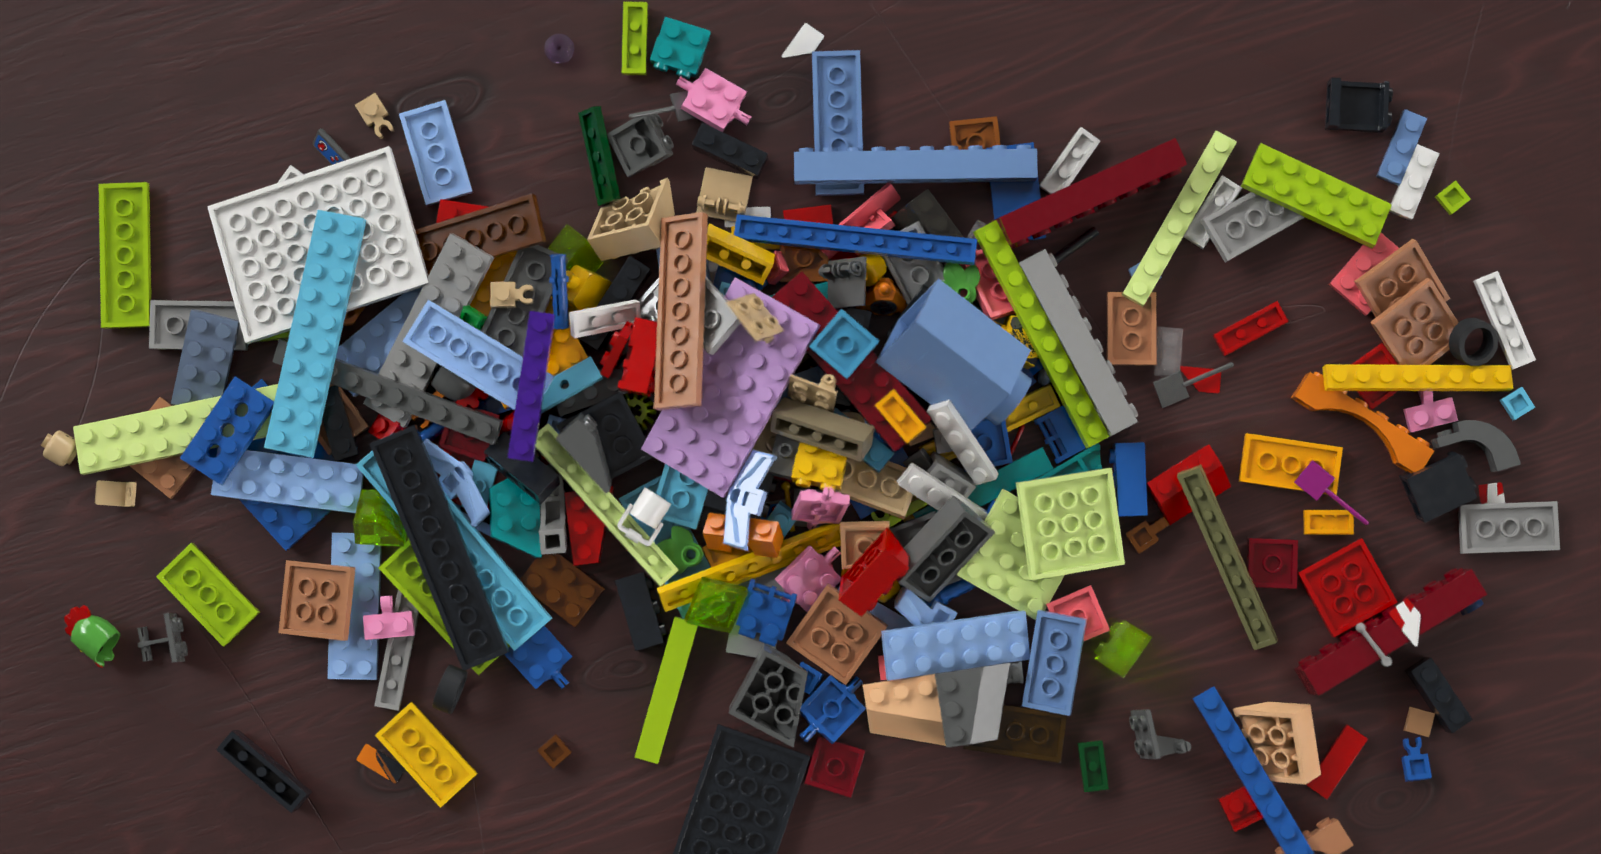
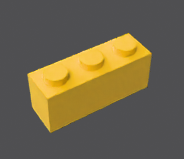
M709 223L707 227L706 259L763 285L773 267L775 254Z

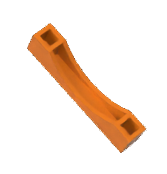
M1309 372L1304 376L1292 395V400L1310 411H1338L1361 420L1381 438L1389 451L1393 464L1405 472L1415 473L1425 467L1434 453V450L1429 448L1430 443L1420 437L1415 439L1410 436V431L1400 424L1395 426L1388 422L1389 417L1379 411L1374 413L1367 408L1369 405L1359 398L1354 400L1347 395L1348 391H1325L1322 374Z

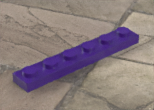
M530 311L508 452V458L534 462L555 314Z

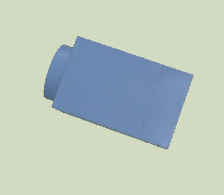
M940 279L898 319L876 361L877 364L929 404L934 405L950 400L970 431L984 418L995 426L1002 423L1021 402L1032 382V379L1021 371L1031 350Z

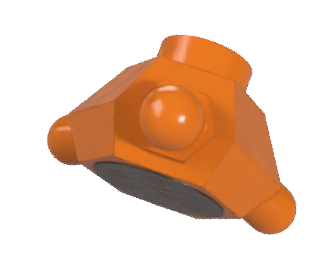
M881 278L866 292L865 305L856 306V308L865 311L869 310L874 315H892L895 312L902 313L908 304L905 303L906 300L894 285L893 280Z

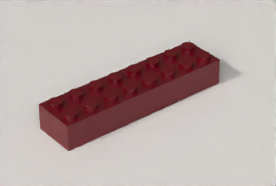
M1176 138L995 220H997L1011 249L1028 243V237L1031 235L1035 239L1050 233L1049 227L1051 226L1057 229L1072 223L1071 217L1073 216L1079 219L1094 213L1093 207L1095 206L1099 210L1116 203L1115 197L1117 196L1121 200L1139 192L1137 189L1139 186L1143 190L1161 182L1159 179L1161 176L1165 180L1182 173L1181 167L1188 164Z
M802 271L771 297L821 325L812 342L838 314V311ZM808 347L806 353L825 374H831L835 377V386L869 425L875 426L874 430L894 453L904 446L906 442L875 407L893 389L925 426L932 421V418L898 379L876 363L878 357L873 351L846 379Z
M1454 568L1443 575L1445 579L1437 582L1434 580L1422 587L1424 589L1423 592L1412 593L1402 599V601L1409 599L1421 614L1419 635L1487 595L1472 569ZM1394 605L1381 612L1383 616L1380 618H1370L1363 622L1366 626L1365 630L1385 656L1410 641L1389 615V612L1396 607ZM1350 630L1339 637L1341 639L1340 642L1328 643L1319 649L1320 654L1312 657L1309 655L1298 661L1300 666L1294 670L1309 694L1319 696L1381 659L1362 633L1357 630L1354 632Z

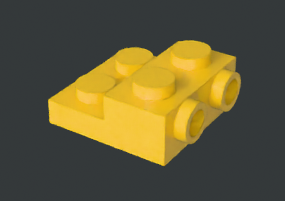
M800 442L791 476L792 482L803 488H810V485L820 487L822 491L825 487H828V489L831 487L834 491H841L847 457Z

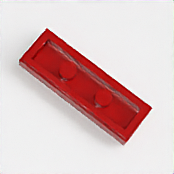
M1278 301L1219 331L1213 337L1223 356H1226L1289 321Z
M1345 725L1320 762L1321 775L1307 783L1306 786L1323 798L1328 799L1368 738L1349 725Z

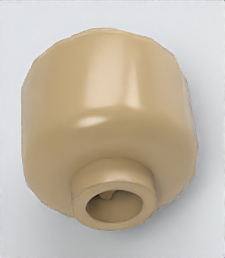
M60 430L56 431L53 436L48 433L41 444L45 448L43 456L58 466H64L66 463L70 465L77 455L75 438Z

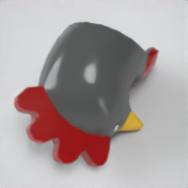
M441 366L431 384L443 396L456 401L457 404L462 406H469L471 409L478 408V399L486 400L488 398L486 392Z

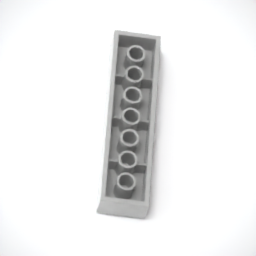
M1044 249L1019 262L1109 436L1137 423V410L1132 403L1128 404L1124 396L1127 395V392L1121 382H1116L1113 376L1115 370L1111 362L1104 360L1101 354L1104 351L1099 340H1094L1089 332L1092 330V327L1086 317H1081L1078 311L1081 307L1076 297H1071L1066 288L1069 287V284L1063 274H1058L1055 268L1058 265L1053 254H1048Z

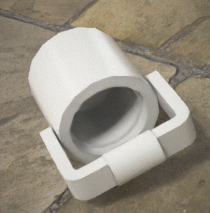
M644 487L634 505L630 503L617 524L618 529L626 533L624 536L633 542H640L645 546H650L664 525L661 523V520L670 508L671 503ZM629 513L655 529L649 541L642 538V535L633 529H628L622 525Z

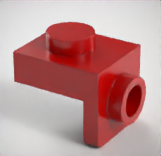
M379 413L368 432L378 439H382L408 427L403 428L400 426L401 423L393 422Z

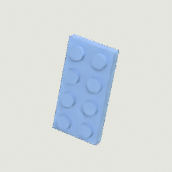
M443 100L400 113L399 116L426 206L440 203V199L451 200L473 193L447 102Z

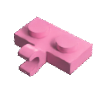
M1418 391L1422 405L1403 409L1409 433L1458 421L1453 398L1449 397L1433 401V391Z
M393 596L380 597L382 614L363 615L365 640L415 636L413 611L394 613Z

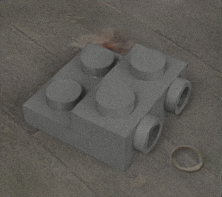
M658 114L633 118L607 134L627 177H632L647 167L655 166L674 155L671 150L674 148L673 141L668 135H664L661 129L663 121Z

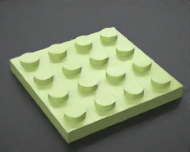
M1112 468L1016 483L1030 580L1125 564Z
M1002 489L985 519V522L995 533L956 575L1018 611L1024 610L1027 616L1036 620L1037 611L1046 610V604L1050 603L1065 575L1036 580L1029 579L1018 497Z

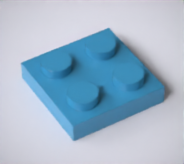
M841 309L811 343L809 348L844 378L848 379L879 341Z

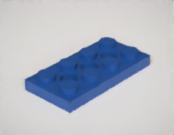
M234 377L180 459L218 484L223 485L272 412L274 401L239 378ZM246 404L248 406L247 414L239 417L236 412L238 406ZM232 424L234 426L233 435L225 437L223 435L224 427ZM213 445H219L221 449L219 456L211 458L209 455L210 448Z

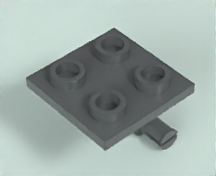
M177 613L164 614L167 638L149 640L148 627L137 628L140 641L137 644L138 648H141L143 662L153 660L151 652L153 644L169 642L172 663L185 661V656H188L186 642H182L180 632H183L184 628L182 619L177 617Z
M1150 709L1130 710L1129 722L1131 729L1135 731L1136 735L1134 742L1135 750L1141 759H1159L1164 755L1173 753L1183 754L1191 750V744L1183 739L1156 735Z

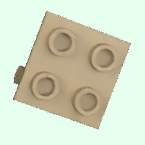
M705 167L701 192L697 202V212H704L708 214V217L736 222L737 214L745 215L753 176Z
M755 293L726 302L727 306L755 341L761 340V342L764 341L768 344L774 339L773 335L784 331L779 325L778 320L770 314L763 301Z
M826 374L818 385L790 375L788 397L834 413L837 391H835L836 379L833 375Z

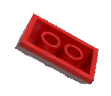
M1209 444L1146 482L1147 491L1169 525L1192 512L1177 477L1179 472L1202 465L1215 497L1231 487L1223 465Z
M886 527L841 577L838 600L861 617L867 611H872L877 605L879 597L882 594H888L893 587V582L898 577L902 578L909 569V555L890 529Z

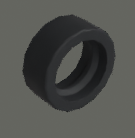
M1478 318L1464 319L1453 328L1450 334V352L1455 359L1470 366H1480L1487 363L1494 356L1498 347V334L1495 328ZM1479 328L1483 334L1482 344L1474 354L1467 355L1464 349L1465 340L1468 334Z
M449 665L446 668L433 700V708L448 714L454 711L467 679L468 672L466 670L463 671V669L453 665Z

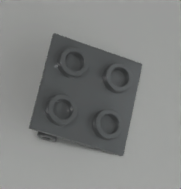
M866 257L828 261V264H823L819 268V275L828 279V301L835 309L865 305Z

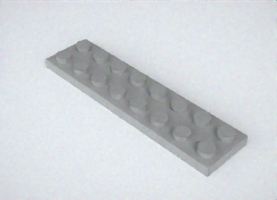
M450 233L427 278L429 283L424 284L379 375L426 391L439 364L402 341L428 300L459 318L463 306L471 304L494 259L492 255L456 234ZM367 397L363 403L391 421L401 423L400 426L403 428L408 426L412 417L410 413Z

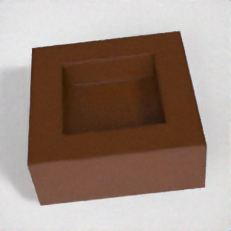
M557 734L537 750L552 769L572 753Z

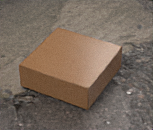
M1409 707L1403 731L1429 737L1435 713Z

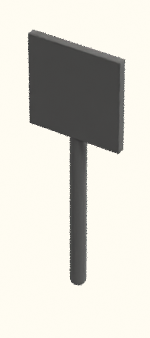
M688 91L670 94L673 106L629 115V118L633 119L675 111L678 122L696 119V117L681 109L683 102L687 98Z
M1228 363L1185 382L1180 371L1153 382L1162 408L1188 398L1186 386L1234 366V363Z

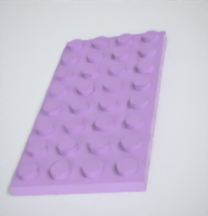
M734 278L725 295L726 299L730 301L755 293L763 301L770 314L778 320L779 325L784 331L773 335L774 339L766 344L764 341L761 342V340L755 341L742 323H740L714 355L707 353L703 348L701 406L662 410L641 450L723 498L727 496L729 488L733 485L785 391L790 375L795 373L821 326L738 278Z

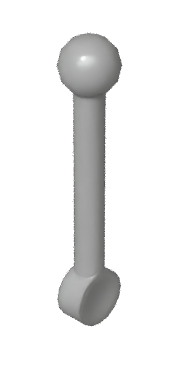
M1358 623L1356 630L1364 635L1380 656L1382 665L1390 666L1392 664L1391 658L1383 654L1365 630L1366 626L1363 623Z

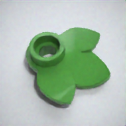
M947 262L943 270L944 280L941 281L959 295L962 290H967L968 293L963 298L972 304L976 298L975 288L980 282L978 268L976 265H971L964 270L957 263Z
M672 526V538L657 544L662 552L678 568L674 575L683 573L688 566L694 567L698 565L703 559L701 546L694 543L691 532L681 526ZM687 551H695V558H689Z

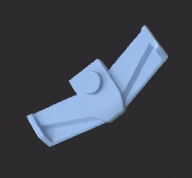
M426 439L424 445L435 471L441 475L438 479L443 491L450 499L458 496L472 522L471 525L473 527L478 526L490 514V511L473 481L472 470L464 461H457L433 442Z
M752 450L733 485L729 488L726 497L727 506L723 544L748 551L750 514L761 516L767 492L758 488L771 465L776 461L777 456Z
M902 586L894 601V608L914 626L952 621L957 615L956 611L936 600L930 608L905 586Z

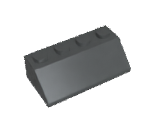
M953 495L904 547L909 555V569L902 578L898 577L896 580L930 603L992 537L995 531L968 505Z

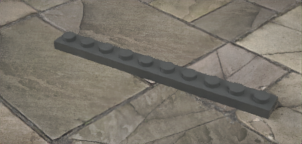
M279 339L272 362L283 365L288 340ZM337 358L335 359L330 384L492 445L496 444L503 420Z

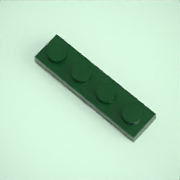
M593 106L578 114L598 206H605L621 198L601 106Z

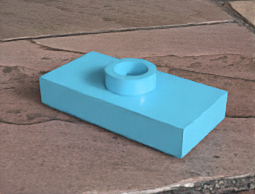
M474 460L472 467L473 481L486 506H488L489 488L494 485L498 470L489 463Z

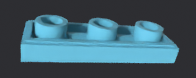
M591 356L555 376L543 396L541 413L603 379ZM563 384H569L568 388L562 389Z

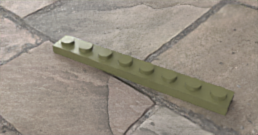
M1202 465L1179 472L1177 477L1253 649L1257 650L1277 643L1276 633Z

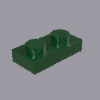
M1103 740L1077 743L1083 791L1108 790Z

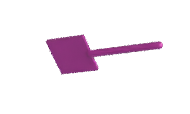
M1312 460L1294 481L1297 486L1316 501L1325 492L1363 524L1368 525L1369 522L1328 489L1335 478L1315 461Z

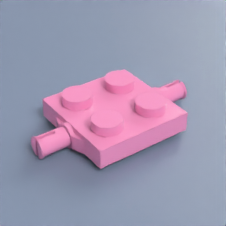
M707 68L704 69L699 79L694 81V83L682 76L679 77L676 83L677 86L688 91L687 98L681 106V109L721 132L724 131L728 123L733 121L734 118L746 124V126L748 125L752 116L739 110L740 104L747 93L742 88Z
M825 487L823 493H819L816 490L801 491L791 511V520L808 522L807 528L809 530L812 527L813 529L817 528L819 523L839 524L849 506V495L834 492L831 487L829 489Z
M809 545L775 580L782 586L785 593L790 595L793 593L798 594L795 603L808 612L828 583L835 587L841 581V577L834 571L831 564L841 552L834 546L823 556ZM784 597L781 598L785 601L790 602V599Z

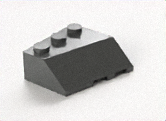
M764 643L729 706V714L794 748L807 671L784 653Z
M1010 663L935 674L946 748L998 739Z

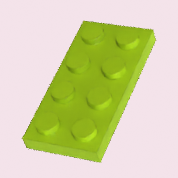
M190 543L156 576L222 646H226L260 613L194 543Z

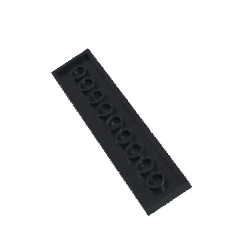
M417 425L410 426L370 443L372 452L463 671L510 652Z

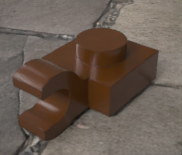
M1165 517L1160 518L1150 526L1145 520L1125 533L1137 553L1140 554L1159 541L1155 534L1169 526V523Z

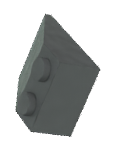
M581 412L559 432L556 440L607 494L610 491L612 479L599 432L596 429L597 423L589 414L585 416Z

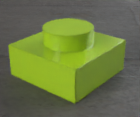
M1457 181L1451 183L1435 196L1449 215L1471 200Z

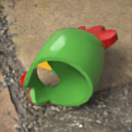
M86 605L80 608L73 607L70 610V614L64 617V621L68 625L65 631L71 636V641L80 651L95 661L98 667L102 668L105 665L104 661L113 660L114 653L112 650L120 638V632L102 617L91 615Z

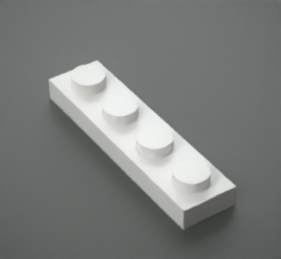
M1496 271L1474 280L1473 282L1490 322L1497 331L1499 343L1507 362L1511 365V370L1535 361L1534 354L1499 272Z
M947 400L930 405L927 413L975 485L996 480L999 473L952 402Z
M911 463L897 480L899 486L938 511L954 495L968 505L983 520L988 515L985 509L948 487L945 483L914 463Z

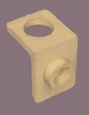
M100 480L96 482V505L135 506L136 482Z

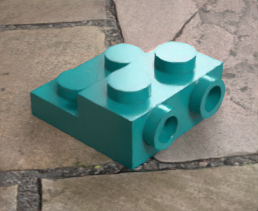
M665 17L651 54V64H654L653 67L663 72H667L668 69L676 71L677 76H682L685 79H690L691 76L697 78L711 31Z

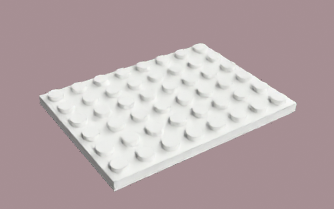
M389 146L207 206L243 337L247 344L291 330L317 210L367 220L346 312L421 288L424 284L429 283L427 269L392 148Z

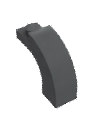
M1477 420L1455 422L1451 424L1454 433H1452L1451 429L1437 433L1438 438L1431 439L1434 449L1460 441L1476 444L1485 453L1491 473L1521 465L1511 440L1500 429L1486 422Z

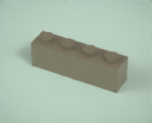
M783 397L772 412L770 432L861 462L872 447L875 426Z

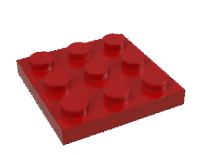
M1362 538L1297 572L1332 637L1338 636L1358 623L1398 603Z

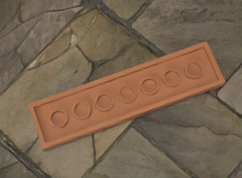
M704 212L661 218L654 409L659 411L701 406L708 214Z

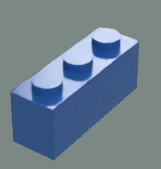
M1145 442L1113 444V449H1109V463H1113L1114 467L1113 481L1118 517L1147 516Z

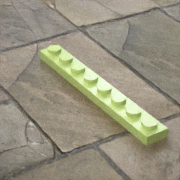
M1217 130L1215 131L1122 296L1142 307L1144 306L1237 143L1235 140Z
M548 423L538 432L537 450L556 469L658 586L661 587L678 571V568L654 541L650 546H645L640 542L635 543L624 536L626 533L619 530L617 524L625 509L610 492L606 494L556 440L558 433ZM628 514L622 525L628 529H633L641 534L642 538L649 541L650 537Z

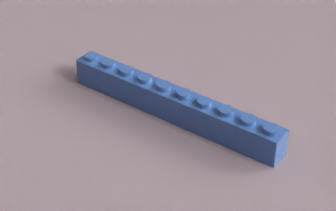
M974 145L968 146V150H958V146H945L944 150H934L933 146H922L920 150H910V147L900 146L896 147V150L886 151V147H872L871 151H862L861 147H849L847 151H838L837 148L827 147L823 148V151L813 152V148H799V152H794V185L1036 181L1038 178L1037 149H1031V145H1018L1016 149H1007L1006 145L992 146V149H983V146Z

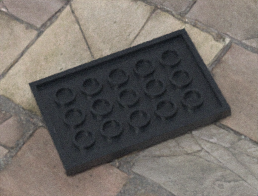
M718 724L673 854H777L810 756Z

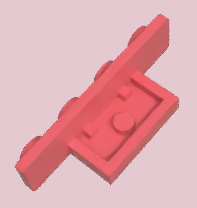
M887 183L838 225L890 230L895 224L885 212L895 205L901 197L893 185ZM820 249V251L828 256V260L839 252Z

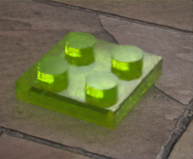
M702 577L684 619L688 624L731 633L747 597L748 590L744 586Z

